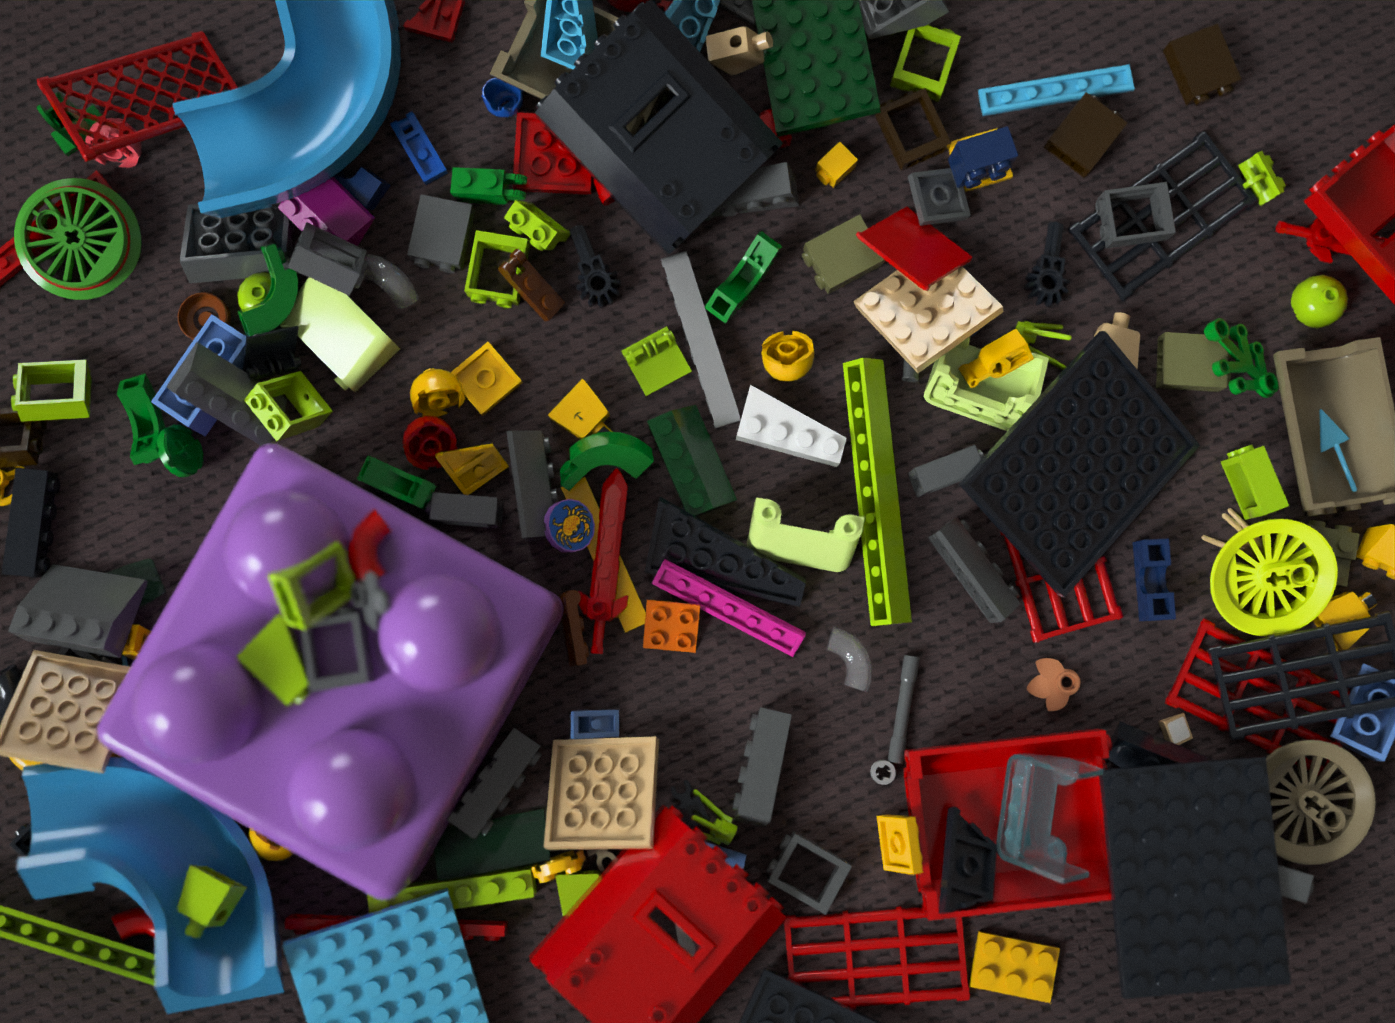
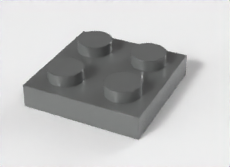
M951 168L913 172L908 176L920 226L967 220L971 216L964 188H957Z

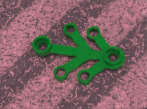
M1221 318L1207 324L1204 329L1205 337L1209 341L1219 342L1236 361L1232 362L1221 359L1212 364L1213 373L1217 377L1229 373H1247L1253 380H1245L1242 377L1230 380L1229 389L1234 395L1245 391H1256L1263 398L1272 397L1279 389L1278 379L1273 373H1267L1262 344L1257 341L1248 344V332L1243 324H1237L1231 327L1230 330L1227 322ZM1229 334H1230V337L1232 338V340H1234V341H1236V342L1238 341L1239 349H1238V347L1228 338ZM1252 359L1255 360L1256 367L1253 365Z

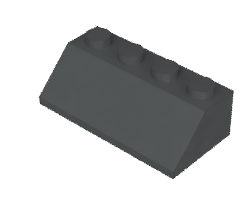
M196 342L166 387L174 394L260 446L270 444L274 438L244 401L260 381L254 378L249 379L246 372L199 342ZM282 395L273 397V400L285 412L287 398Z
M506 431L522 539L527 542L547 539L544 532L546 530L544 517L548 509L556 502H559L557 489H552L550 479L555 478L553 463H548L547 453L551 452L549 437H544L542 431Z
M956 517L931 534L928 539L990 623L1002 622L1021 604L1017 599L1019 594L1011 584L1007 585L1001 578L1003 572L994 562L990 563L985 556L987 554L985 547L979 541L975 542L971 537L970 533L972 531L963 519L960 521Z

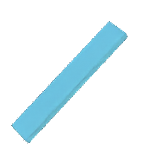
M1130 64L979 89L978 95L982 115L986 116L1080 100L1086 92L1100 97L1130 92L1135 87Z

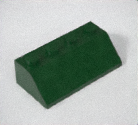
M696 405L671 410L647 421L685 511L699 517L737 501Z

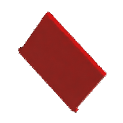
M907 206L863 232L858 231L856 233L860 241L925 291H928L930 286L972 260L971 255L932 225L920 226L918 215Z

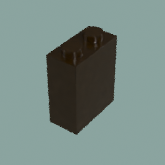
M1218 24L1172 40L1163 50L1186 106L1193 103L1196 106L1203 105L1211 100L1210 97L1217 94L1220 98L1227 96L1235 91L1234 87L1242 80Z
M1086 92L1043 148L1085 178L1127 125V122L1123 120L1121 114L1113 110L1111 111L1104 106L1098 97Z

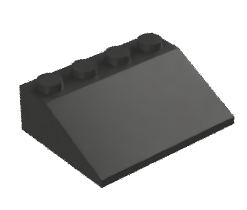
M859 0L863 25L869 39L926 26L949 12L945 0Z
M281 202L275 203L277 205H272L269 208L224 218L200 213L198 204L188 205L179 262L189 283L244 279L254 273H269L261 246L270 243L276 244L277 248L280 247L286 260L283 267H288L295 248L294 223L278 208Z
M52 564L18 605L8 632L30 642L121 658L148 581Z

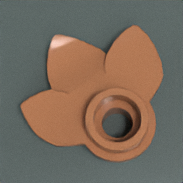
M1051 658L1037 660L1036 666L1040 675H1037L1030 681L1027 691L1035 697L1046 698V708L1048 711H1057L1067 705L1069 696L1075 694L1080 687L1078 674L1071 669H1064L1058 660ZM1068 677L1071 680L1069 687L1062 685L1063 678Z

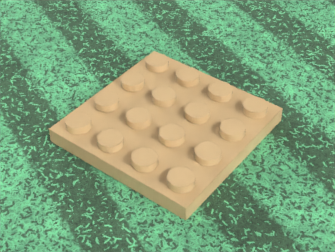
M963 266L930 286L928 291L922 290L900 271L896 270L854 300L857 309L917 373L924 370L1003 313V306Z
M33 650L0 725V756L104 774L113 751L100 742L97 734L98 724L131 667Z
M657 737L553 740L544 848L547 850L653 848L659 739Z

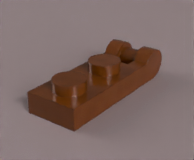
M514 249L510 254V259L499 266L498 270L544 321H550L565 303L527 261L526 255L521 250ZM517 267L521 270L518 275L515 270Z
M569 590L559 595L564 606L561 621L569 666L587 664L586 658L589 657V650L586 642H583L584 622L582 617L579 616L577 608L581 596L578 591Z

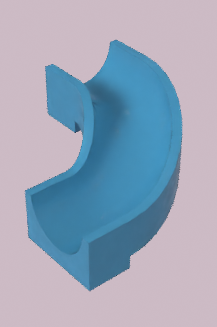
M110 757L104 774L46 763L23 766L22 777L29 797L32 834L29 857L18 858L17 869L34 900L95 890V882L110 884L131 896L154 923L155 988L167 1014L284 993L281 939L267 878L254 848L232 817L126 758ZM190 865L208 866L247 887L226 923L222 927L206 926L201 938H194L185 934L190 918L178 912L177 909Z

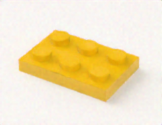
M978 931L969 986L1051 1003L1060 948Z

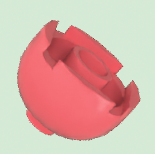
M106 118L107 120L113 121L115 123L123 122L122 119L118 118ZM94 123L89 131H96L99 123ZM125 123L127 127L131 128L134 132L136 131L130 124ZM103 125L100 134L110 140L118 137L119 130ZM86 136L85 142L87 147L93 145V138ZM138 142L98 155L95 160L103 165L106 164V161L123 162L119 167L132 168L138 163L142 144ZM123 155L126 156V157H128V158L123 159V160H121V161L117 160V159L122 158Z

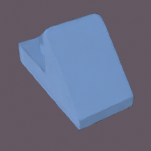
M619 710L571 711V739L619 737Z

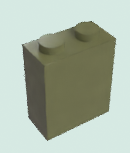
M861 215L804 244L803 260L807 267H813L817 274L814 276L818 287L820 290L825 288L827 294L879 268L885 261L857 238L856 233L858 231L863 232L868 229Z
M1165 332L1158 337L1156 388L1211 392L1224 390L1230 382L1231 373L1217 377L1213 373L1212 364L1221 359L1228 361L1231 355L1219 342L1209 341L1205 334Z

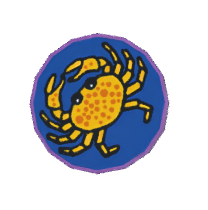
M566 499L556 502L548 509L544 517L546 538L554 548L561 552L572 553L583 550L590 544L594 536L595 523L593 515L587 506L578 500Z

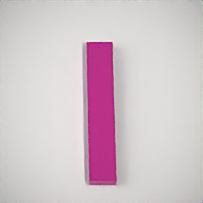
M666 559L662 562L652 581L653 585L690 604H699L701 610L791 657L795 655L806 636V632Z

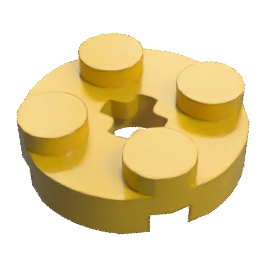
M578 849L577 855H574L573 850L545 859V865L540 866V868L538 863L531 866L534 878H538L540 883H544L556 878L555 875L558 872L565 870L566 874H571L581 870L586 857L583 849Z

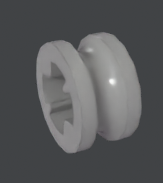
M886 760L876 761L870 770L873 780L881 785L891 783L896 775L894 766ZM887 765L889 767L887 771L890 772L889 777L883 776L881 780L878 779L877 775L879 773L876 772V769Z

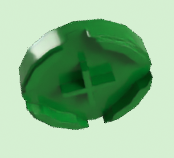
M171 425L163 429L157 437L159 457L172 474L178 477L194 475L203 465L202 446L198 439L194 440L191 436L193 432L183 425Z

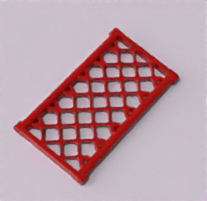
M203 31L192 33V36L68 73L37 79V85L45 94L86 162L97 159L98 155L186 127L184 122L175 115L173 105L168 108L156 103L158 95L172 98L174 100L173 103L190 100L180 95L183 87L197 91V98L202 94L212 95L221 93L224 87H227L229 90L238 88ZM201 45L208 57L198 54L196 46ZM182 51L183 54L190 57L188 64L174 61L172 53ZM158 58L159 61L166 64L164 71L159 72L149 68L148 60ZM198 59L208 64L207 70L200 71L191 67L192 60ZM133 65L141 71L140 78L133 79L125 76L123 68ZM174 66L184 70L183 78L178 79L168 75V68ZM211 66L215 67L221 78L209 73ZM108 73L117 79L115 85L110 87L99 83L98 75ZM149 73L161 79L159 85L153 86L142 81L144 74ZM193 73L203 78L202 84L198 86L185 80L187 74ZM83 80L84 83L91 86L89 94L85 95L74 91L72 83ZM168 80L178 84V91L172 93L162 89L163 81ZM206 80H212L221 84L220 91L214 92L204 88ZM125 81L136 86L134 93L129 94L118 90L119 82ZM57 88L60 92L66 94L63 102H59L52 89ZM98 88L111 93L109 100L105 102L93 98L94 90ZM139 88L153 91L155 93L153 100L148 101L138 97L137 92ZM118 95L129 99L130 104L128 108L124 109L111 103L113 97ZM70 96L85 101L82 109L70 107L66 103ZM137 102L150 108L148 114L140 115L132 112L133 103ZM90 103L104 107L105 111L99 117L87 113L86 109ZM157 109L169 115L168 121L158 123L150 117L152 110ZM113 110L123 114V122L115 123L107 120L106 115L108 111ZM65 111L79 116L77 124L73 125ZM133 117L143 121L144 129L134 132L125 125L127 118ZM88 118L98 122L97 130L92 132L81 128L82 119ZM107 125L118 129V137L108 140L107 137L100 134L102 126ZM79 133L92 137L93 145L87 147Z

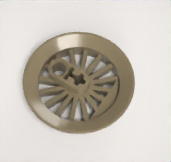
M1302 740L1289 743L1266 757L1270 792L1286 796L1270 798L1271 806L1282 805L1272 811L1273 820L1285 815L1274 828L1276 853L1278 856L1299 864H1324L1342 858L1361 843L1369 831L1374 818L1375 792L1368 772L1357 758L1335 744L1319 740ZM1305 755H1313L1307 774ZM1326 758L1330 760L1327 766L1318 775L1322 759ZM1296 761L1298 768V777L1292 768ZM1337 768L1341 771L1342 775L1326 782ZM1286 773L1291 779L1293 785L1290 782H1288L1285 778H1283L1286 775ZM1279 782H1281L1291 791L1280 789L1275 786ZM1344 783L1347 784L1348 791L1329 792ZM1306 797L1310 799L1308 803L1304 801ZM1348 799L1347 808L1332 804L1329 800ZM1332 811V818L1325 822V815ZM1312 820L1314 821L1316 827L1318 828L1322 836V838L1315 841L1313 836ZM1292 823L1288 840L1280 837ZM1303 824L1305 842H1297Z

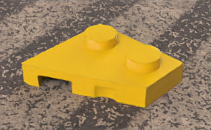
M493 444L435 454L436 459L464 495L471 494L509 467Z

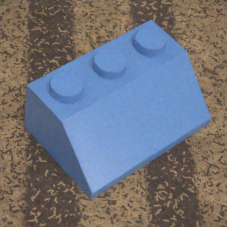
M1363 663L1358 675L1380 670ZM1395 679L1352 687L1348 695L1351 705L1395 696ZM1395 708L1354 715V718L1350 719L1346 717L1338 718L1330 737L1347 749L1368 759L1385 761L1395 739Z

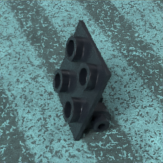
M298 326L281 328L276 331L246 337L243 371L247 373L249 379L254 378L258 380L269 375L274 376L275 371L279 375L282 374V369L285 373L296 371L297 367H301L300 358L298 356L294 357Z

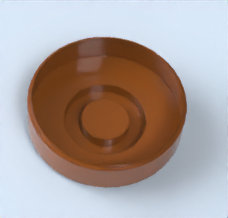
M201 292L193 294L179 308V327L192 340L195 339L200 331L195 327L193 318L196 311L202 307L214 308L219 315V319L230 326L231 315L229 308L225 302L211 293ZM202 312L198 317L199 324L204 326L212 313Z

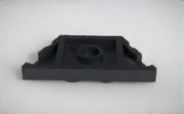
M957 807L948 808L938 912L940 914L993 900L997 845L989 837L984 836L981 829L973 822L968 823L960 815L961 810Z

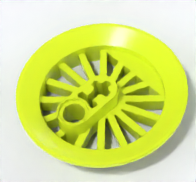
M1270 519L1252 524L1231 537L1218 553L1210 577V590L1213 602L1219 613L1228 623L1245 633L1256 636H1267L1269 634L1276 636L1294 632L1312 622L1331 600L1336 587L1338 573L1335 554L1327 540L1315 529L1304 523L1289 519ZM1270 533H1278L1271 550ZM1261 535L1263 555L1254 540V538ZM1287 535L1294 536L1283 548ZM1248 542L1259 562L1239 548ZM1304 542L1306 548L1292 554ZM1236 553L1251 565L1236 562ZM1311 557V562L1307 563L1304 559ZM1301 567L1300 572L1293 575V572L1297 568ZM1306 586L1301 594L1294 589ZM1283 589L1296 597L1290 604L1282 592ZM1243 591H1245V592L1238 598V594H1240V593H1242ZM1274 591L1283 608L1278 610L1274 608ZM1265 597L1266 613H1259L1260 607ZM1253 598L1249 611L1244 610L1243 608Z

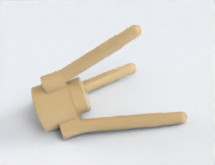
M1228 508L1227 511L1233 518L1226 513L1222 514V518L1238 532L1249 526L1232 508ZM1206 535L1201 537L1202 540L1221 548L1226 544ZM1258 536L1254 540L1261 553H1263L1262 538ZM1248 542L1239 548L1247 555L1256 559Z

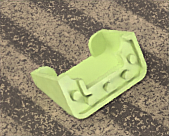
M310 277L307 278L297 292L296 301L290 314L280 324L282 328L299 327L298 337L337 375L334 380L345 391L350 388L356 392L400 350L346 294Z
M969 336L934 362L924 392V398L934 406L1008 431L1041 395L1049 358L1031 352L1034 359L1003 377L993 378L990 376L979 382L976 387L970 388L958 368L977 359L981 349L969 345L971 337Z
M756 498L747 546L774 561L841 572L850 566L862 533L865 517L854 515L842 516L837 520L834 530L826 533L780 524L781 509L779 505L772 500Z

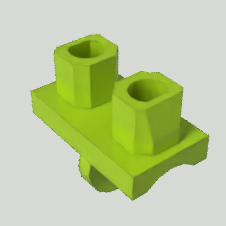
M1260 151L1238 165L1247 181L1243 184L1244 189L1251 188L1260 206L1285 192L1284 188L1286 185L1283 179L1276 177L1272 170L1273 161L1269 155H1264Z

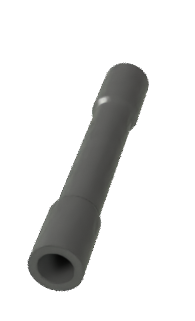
M904 655L900 677L901 686L887 760L889 762L900 764L904 762V750H906L907 743L906 735L914 684L917 679L919 657Z

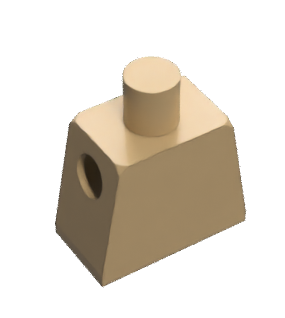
M739 27L706 36L708 62L730 75L739 74L763 63V50L773 47L772 36L769 32L757 34L748 27Z
M1115 313L1112 324L1103 323L1098 327L1095 335L1099 331H1106L1136 369H1138L1140 333L1127 329L1130 320L1128 314Z

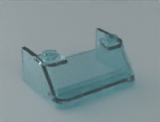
M1028 753L1012 755L1007 762L996 841L998 855L1004 861L1062 884L1089 877V871L1066 863V845L1060 838L1051 835L1057 785L1067 786L1075 783L1077 779L1100 776L1103 774L1104 769L1066 757Z

